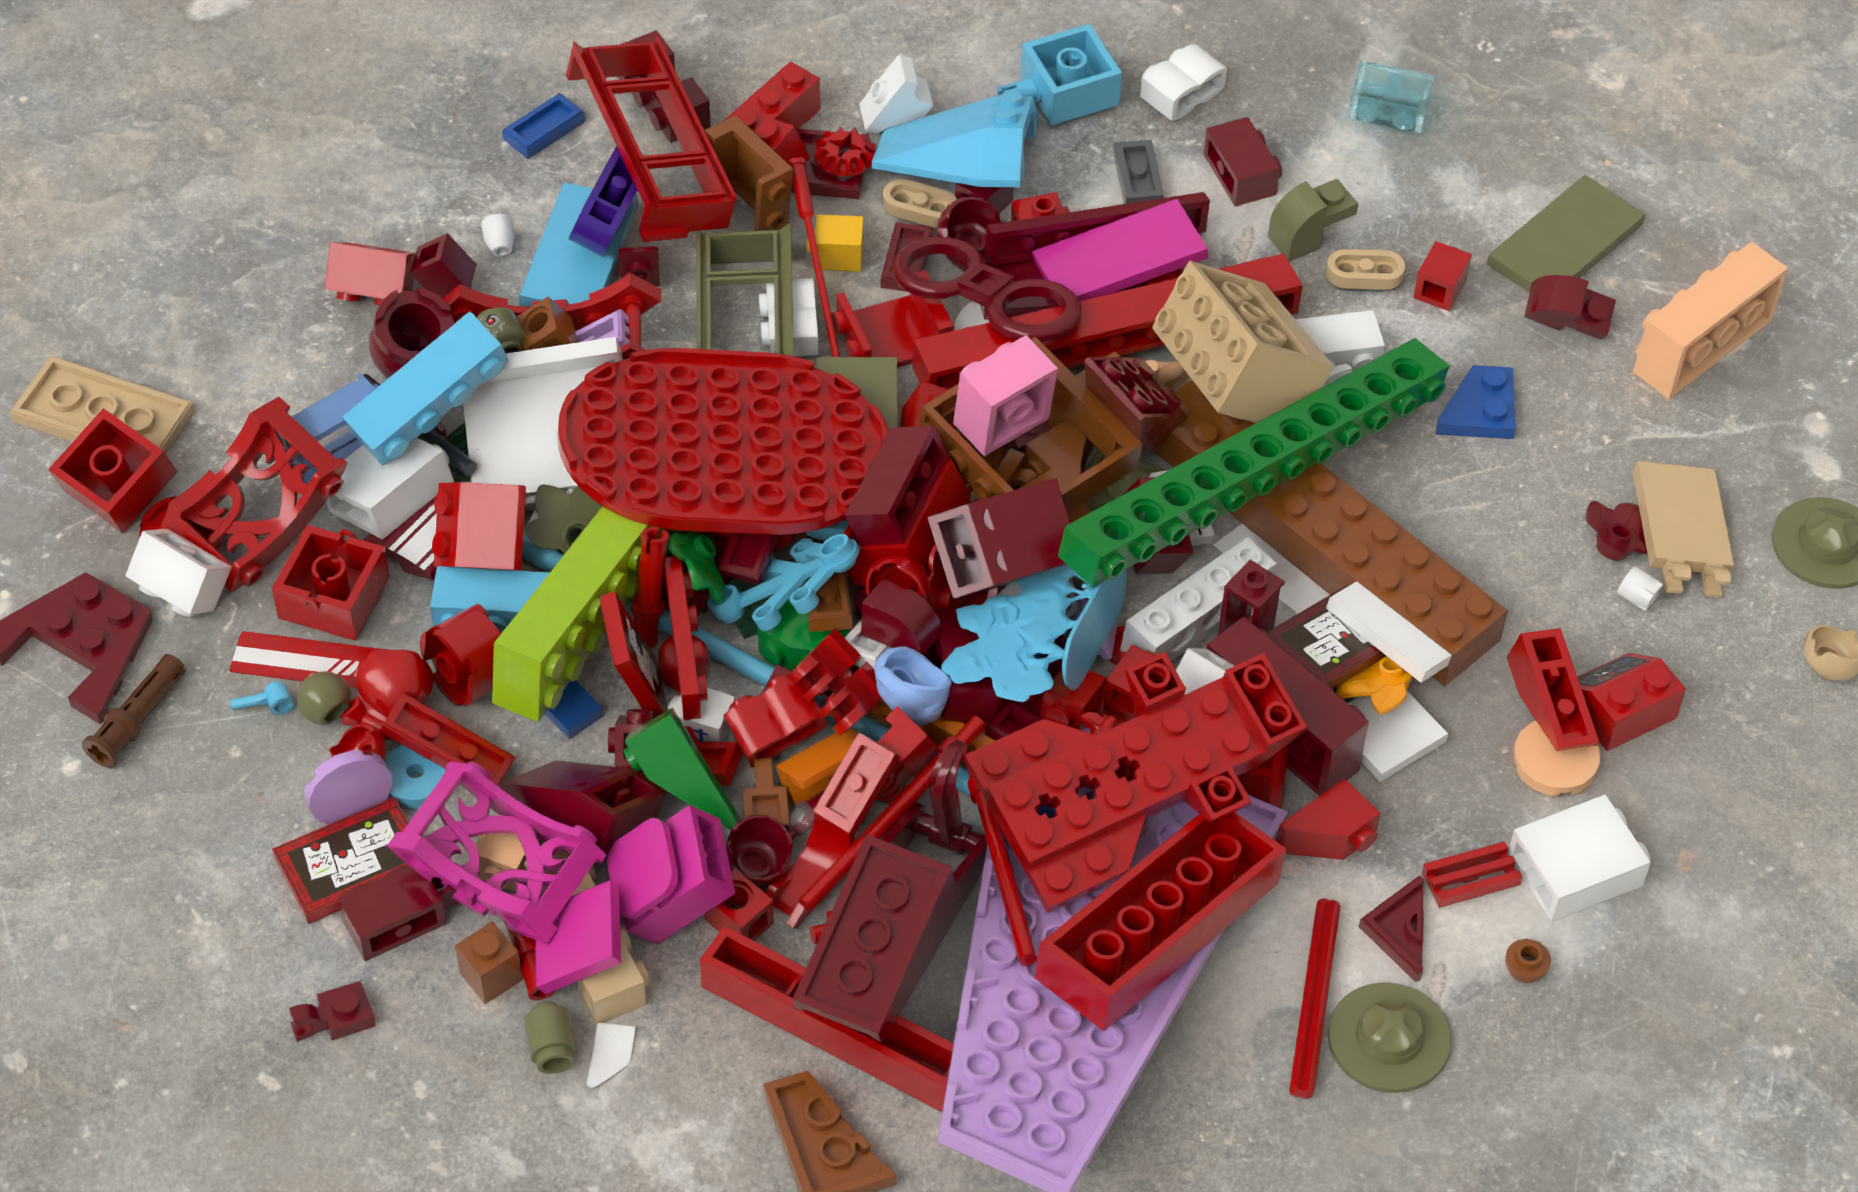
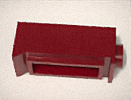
M1250 559L1224 587L1218 635L1243 616L1253 625L1263 628L1266 632L1273 629L1280 588L1284 585L1285 581Z

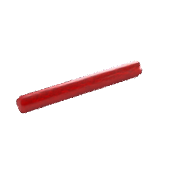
M1325 898L1318 900L1314 916L1289 1092L1292 1096L1309 1099L1314 1095L1341 907L1336 900Z

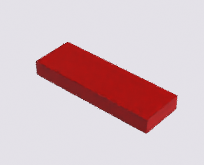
M404 692L398 698L379 731L444 769L449 762L464 764L474 762L482 766L490 774L489 780L498 787L516 758Z

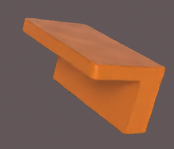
M850 728L841 737L834 733L776 765L782 786H787V799L790 804L798 807L827 788L859 732Z

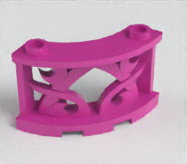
M449 762L445 767L446 772L403 832H396L387 846L429 882L434 877H438L442 880L441 883L444 886L450 885L457 891L452 898L483 917L489 911L495 916L498 914L506 922L505 926L507 929L548 943L558 929L553 924L554 920L594 862L602 863L606 854L595 844L597 838L589 830L579 825L574 827L564 825L532 810L490 781V774L482 766L474 762H468L467 764ZM460 784L476 797L477 804L468 807L463 804L459 796L458 810L462 820L456 822L444 805ZM490 808L499 815L489 816ZM439 814L445 826L424 838L423 834ZM493 833L516 834L526 856L528 871L512 869L497 873L486 882L478 879L480 860L478 850L471 837ZM537 838L545 842L541 847ZM457 842H460L470 858L464 865H457L451 860L453 855H461V849L456 844ZM563 850L571 854L565 864L564 859L558 860L553 858L557 851ZM562 867L557 875L544 874L543 870L553 871ZM509 882L527 883V886L516 883L517 892L512 895L502 891V887ZM543 886H547L548 888L541 897Z

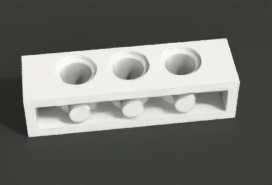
M1246 537L1126 621L1120 650L1127 652L1131 645H1134L1144 651H1150L1157 655L1165 651L1170 661H1173L1186 652L1187 648L1193 647L1219 628L1224 587L1250 559L1273 574L1277 563L1249 537Z

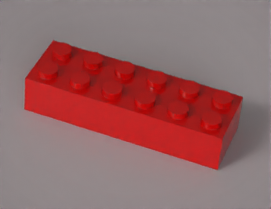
M1236 812L1213 823H1210L1198 814L1040 943L1034 978L1102 1031H1105L1277 886L1287 849Z

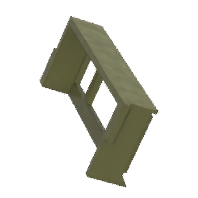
M788 223L780 230L721 233H701V231H696L697 349L711 350V286L774 283L775 353L794 356L791 224ZM774 261V269L711 271V264Z

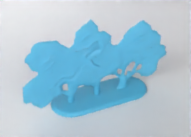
M1064 565L1016 581L1022 589L1019 595L1012 597L1000 594L988 598L983 605L972 604L957 609V619L961 628L977 633L979 639L965 646L955 648L943 662L942 671L950 675L951 680L956 684L976 682L985 677H991L997 697L1024 702L1029 699L1030 695L1041 694L1052 689L1053 679L1047 671L1048 664L1063 658L1062 676L1064 684L1070 690H1076L1084 680L1122 610L1126 594L1127 570L1125 569L1117 578L1113 580L1107 579L1093 588L1086 582V584L1082 585V588L1087 589L1082 591L1075 589L1069 583V579L1073 576L1082 578L1068 565ZM1072 592L1079 594V596L1075 598L1066 597L1068 594ZM1082 598H1090L1078 620H1072L1066 616V610L1071 603ZM1073 628L1067 639L1065 649L1054 644L1057 637L1064 634L1066 630ZM1036 653L1049 654L1045 659H1036L1034 657Z

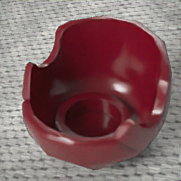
M750 815L736 823L731 829L726 841L731 871L736 869L754 885L760 887L769 886L782 878L789 866L793 839L783 823L768 815Z

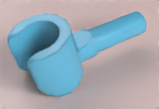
M279 681L269 683L263 693L230 699L232 710L268 704L273 714L282 715L288 713L294 707L286 686Z

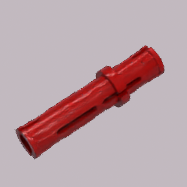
M657 527L646 528L641 532L637 591L635 599L631 600V612L634 614V623L651 649L658 644L659 618L661 614H664L665 610L662 588L667 542L669 541V534L665 530L661 532V537L658 539L660 528Z

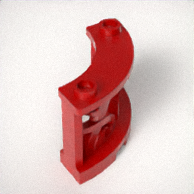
M279 396L249 413L240 433L225 452L231 459L217 474L209 470L189 489L171 500L161 525V529L167 528L230 565L231 570L225 587L230 592L235 591L243 584L249 587L256 583L263 575L264 567L270 564L296 539L319 512L327 499L334 496L344 483L341 476L348 463L342 457L336 459L288 414L290 406ZM279 434H280L289 444L292 445L288 450L286 449V447H285V445H284L282 439L280 438ZM263 454H265L266 463L269 465L276 460L272 466L265 470H259L257 467V462ZM300 454L318 470L314 473L309 483L305 482L304 475L311 467L305 464H298L294 467L292 465L293 461ZM280 475L282 501L279 516L261 521H238L242 516L245 506L244 493L239 485L244 477L266 481ZM297 493H300L302 496L297 502ZM226 496H230L233 501L229 513V509H220L218 507V504ZM196 523L214 530V532L206 539L192 525ZM228 534L232 535L227 543V549L230 553L234 554L241 545H246L248 548L247 553L233 564L216 549ZM268 535V536H267L264 540H262V541H261V539L258 537V536Z

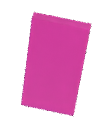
M1178 199L1032 251L1034 262L1043 278L1064 285L1076 294L1079 301L1112 294L1186 267L1189 261L1197 263L1209 258L1208 248Z

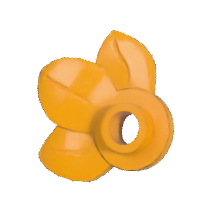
M1385 657L1338 685L1337 695L1342 699L1370 696L1375 711L1382 715L1395 709L1405 701L1407 697L1406 690L1413 680V676L1389 657Z

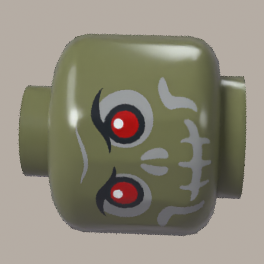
M492 308L482 311L477 316V319L501 343L506 354L525 351L522 342L526 337V332L513 311L507 308Z

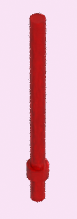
M973 716L954 737L948 736L936 748L937 755L799 898L800 904L806 910L812 912L850 872L866 834L881 839L929 789L931 773L946 747L955 740L964 742L968 748L986 729V724L978 716Z
M968 770L970 779L967 782L971 801L977 804L1017 957L1020 965L1030 966L1037 961V956L1004 835Z

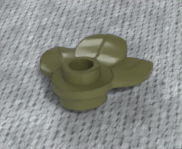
M542 484L538 486L535 496L536 512L539 519L529 522L524 526V531L535 546L544 550L560 549L565 554L573 544L569 540L570 531L577 528L583 532L602 506L583 492L578 485L569 495L566 491L555 486Z

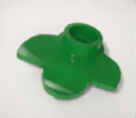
M689 531L685 535L681 533L671 535L668 546L669 551L688 567L693 590L708 589L717 604L722 603L725 599L726 591L723 579L715 566L714 556L716 555V549L712 540L706 534H701L698 531Z

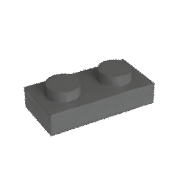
M1152 140L1115 142L1113 155L1124 204L1164 198Z

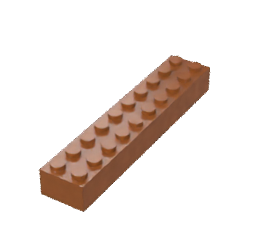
M1191 380L1174 392L1182 402L1180 408L1188 416L1156 450L1152 451L1174 468L1256 423L1218 413L1194 381ZM1316 463L1304 470L1297 478L1293 480L1288 479L1275 486L1265 496L1259 495L1246 502L1238 511L1229 512L1330 595L1344 586H1349L1357 581L1449 652L1452 656L1448 666L1432 676L1444 687L1501 641L1508 613L1507 609L1323 464Z

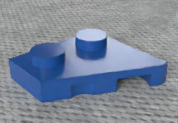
M1473 365L1438 418L1436 435L1513 439L1516 429L1513 368Z

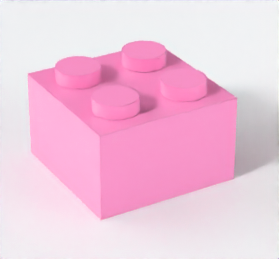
M1027 335L1013 343L1007 342L1003 344L994 354L980 362L974 361L968 364L960 373L953 424L985 457L1049 419L1058 368Z

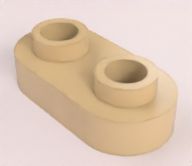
M907 179L893 180L883 189V208L888 214L934 228H938L937 224L941 212L949 204L957 200L947 190Z
M1340 249L1334 251L1328 257L1326 277L1330 283L1340 288L1389 290L1398 287L1402 283L1406 265L1404 259L1399 254L1389 250Z

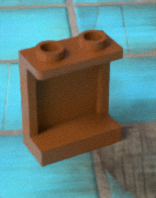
M737 116L706 129L705 133L734 192L755 211L754 231L780 230L789 223L793 168Z

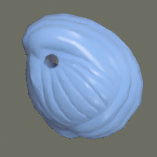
M904 646L885 650L876 662L875 678L877 680V690L892 711L898 706L917 726L928 725L941 716L951 687L950 677L916 650Z

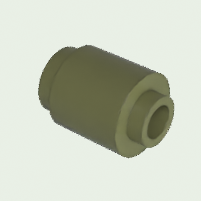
M550 1001L535 1005L524 1017L531 1060L537 1064L538 1070L542 1073L554 1074L563 1072L574 1064L573 1057L577 1052L569 1010Z

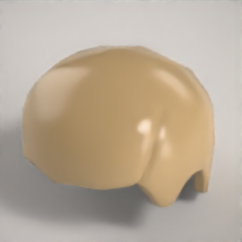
M1819 624L1808 631L1803 643L1804 656L1810 667L1820 677L1826 680L1841 682L1848 681L1858 675V640L1855 630L1841 632L1833 626Z

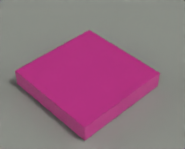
M609 880L571 896L553 922L558 929L548 943L536 940V987L544 994L621 964L619 887Z

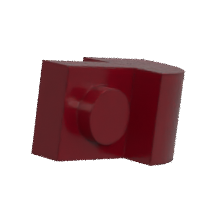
M1548 275L1537 278L1532 282L1524 317L1558 331L1567 326L1601 340L1609 333L1616 300L1588 289L1589 281L1566 275Z

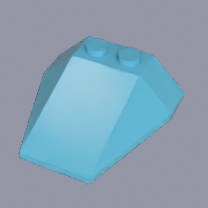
M1009 92L1001 96H993L884 129L872 160V168L979 187L1020 188L1025 172L1024 140L1034 139L1039 125V115L1032 96H1022L1020 93Z

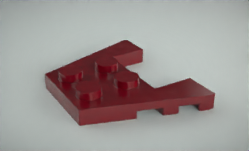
M85 572L0 620V665L3 666L31 637H35L93 671L68 696L72 708L101 724L108 712L107 706L113 694L117 695L123 683L121 677L129 661L133 662L153 621L151 610Z

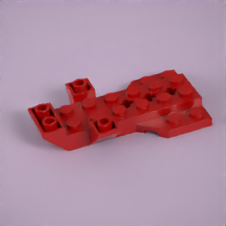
M1164 651L1125 670L1138 717L1099 735L1042 719L965 755L964 762L1047 914L1117 881L1129 871L1145 819L1184 801L1206 820L1213 823L1251 804L1252 801L1237 776L1264 763L1307 729L1306 723L1264 653L1225 670L1222 678L1185 694L1186 687ZM1126 769V771H1131L1134 774L1132 781H1127L1125 776L1119 779L1117 777L1118 770ZM1085 787L1087 790H1093L1095 792L1093 799L1088 800L1086 794L1079 797V788ZM1047 806L1048 808H1053L1055 810L1054 817L1049 819L1046 813L1040 816L1038 814L1039 807Z

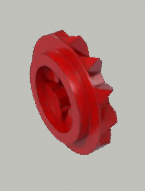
M840 126L836 133L825 131L823 139L816 140L815 160L819 167L829 174L841 177L855 176L865 172L872 166L876 148L875 144L871 143L869 134H859L856 127L851 131H844ZM845 146H851V150L848 149L839 157V150H843Z

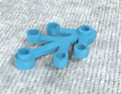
M845 534L832 536L823 544L814 543L810 538L802 539L794 544L790 550L797 563L778 560L772 555L762 584L742 593L735 586L726 585L724 601L717 604L713 597L710 596L707 606L716 619L723 620L724 623L729 624L743 616L745 606L772 595L752 614V618L761 631H768L777 626L781 621L782 616L778 609L788 599L799 614H805L813 610L819 603L816 592L834 572H845L856 563L860 547L855 540L849 539ZM811 577L803 587H800L807 578Z

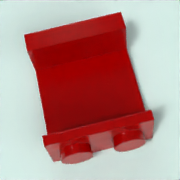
M926 270L913 273L919 278L931 281ZM845 293L836 294L837 311L832 312V319L836 333L838 335L843 334L846 339L848 357H897L898 368L912 364L913 340L954 331V325L941 299H927L910 294L853 311Z

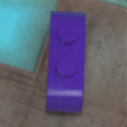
M617 146L591 191L568 239L602 257H605L638 194V190Z

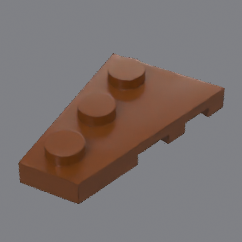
M808 1071L764 1083V1095L800 1192H873L896 1185V1174L887 1164L883 1165L871 1151L869 1142L861 1133L857 1134L842 1117L841 1109Z

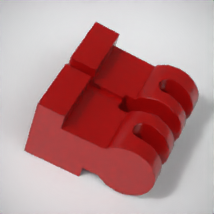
M835 628L786 676V679L792 686L799 683L805 687L806 693L803 697L807 702H810L817 694L822 696L829 689L833 691L824 699L826 704L818 713L822 718L830 715L835 719L836 724L833 729L841 737L873 709L882 698L877 690L875 670L867 661L854 673L849 669L862 656Z
M898 706L885 718L892 727L877 741L880 745L900 756L876 797L877 801L884 803L892 802L904 789L905 783L912 776L915 778L937 755V746Z

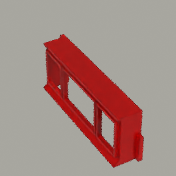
M659 37L655 38L654 42L584 48L574 41L566 78L568 81L586 79L645 207L638 232L643 242L687 238L689 232L728 228L737 196ZM645 74L647 75L646 78H634V79H622V80H610V81H607V79H606V78H609V77H621V76H633V75H645ZM655 91L684 152L643 156L614 94ZM690 165L703 193L662 197L649 169Z

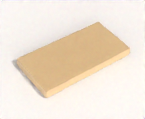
M50 355L9 413L12 422L73 442L104 408L162 449L166 454L195 410L191 401Z

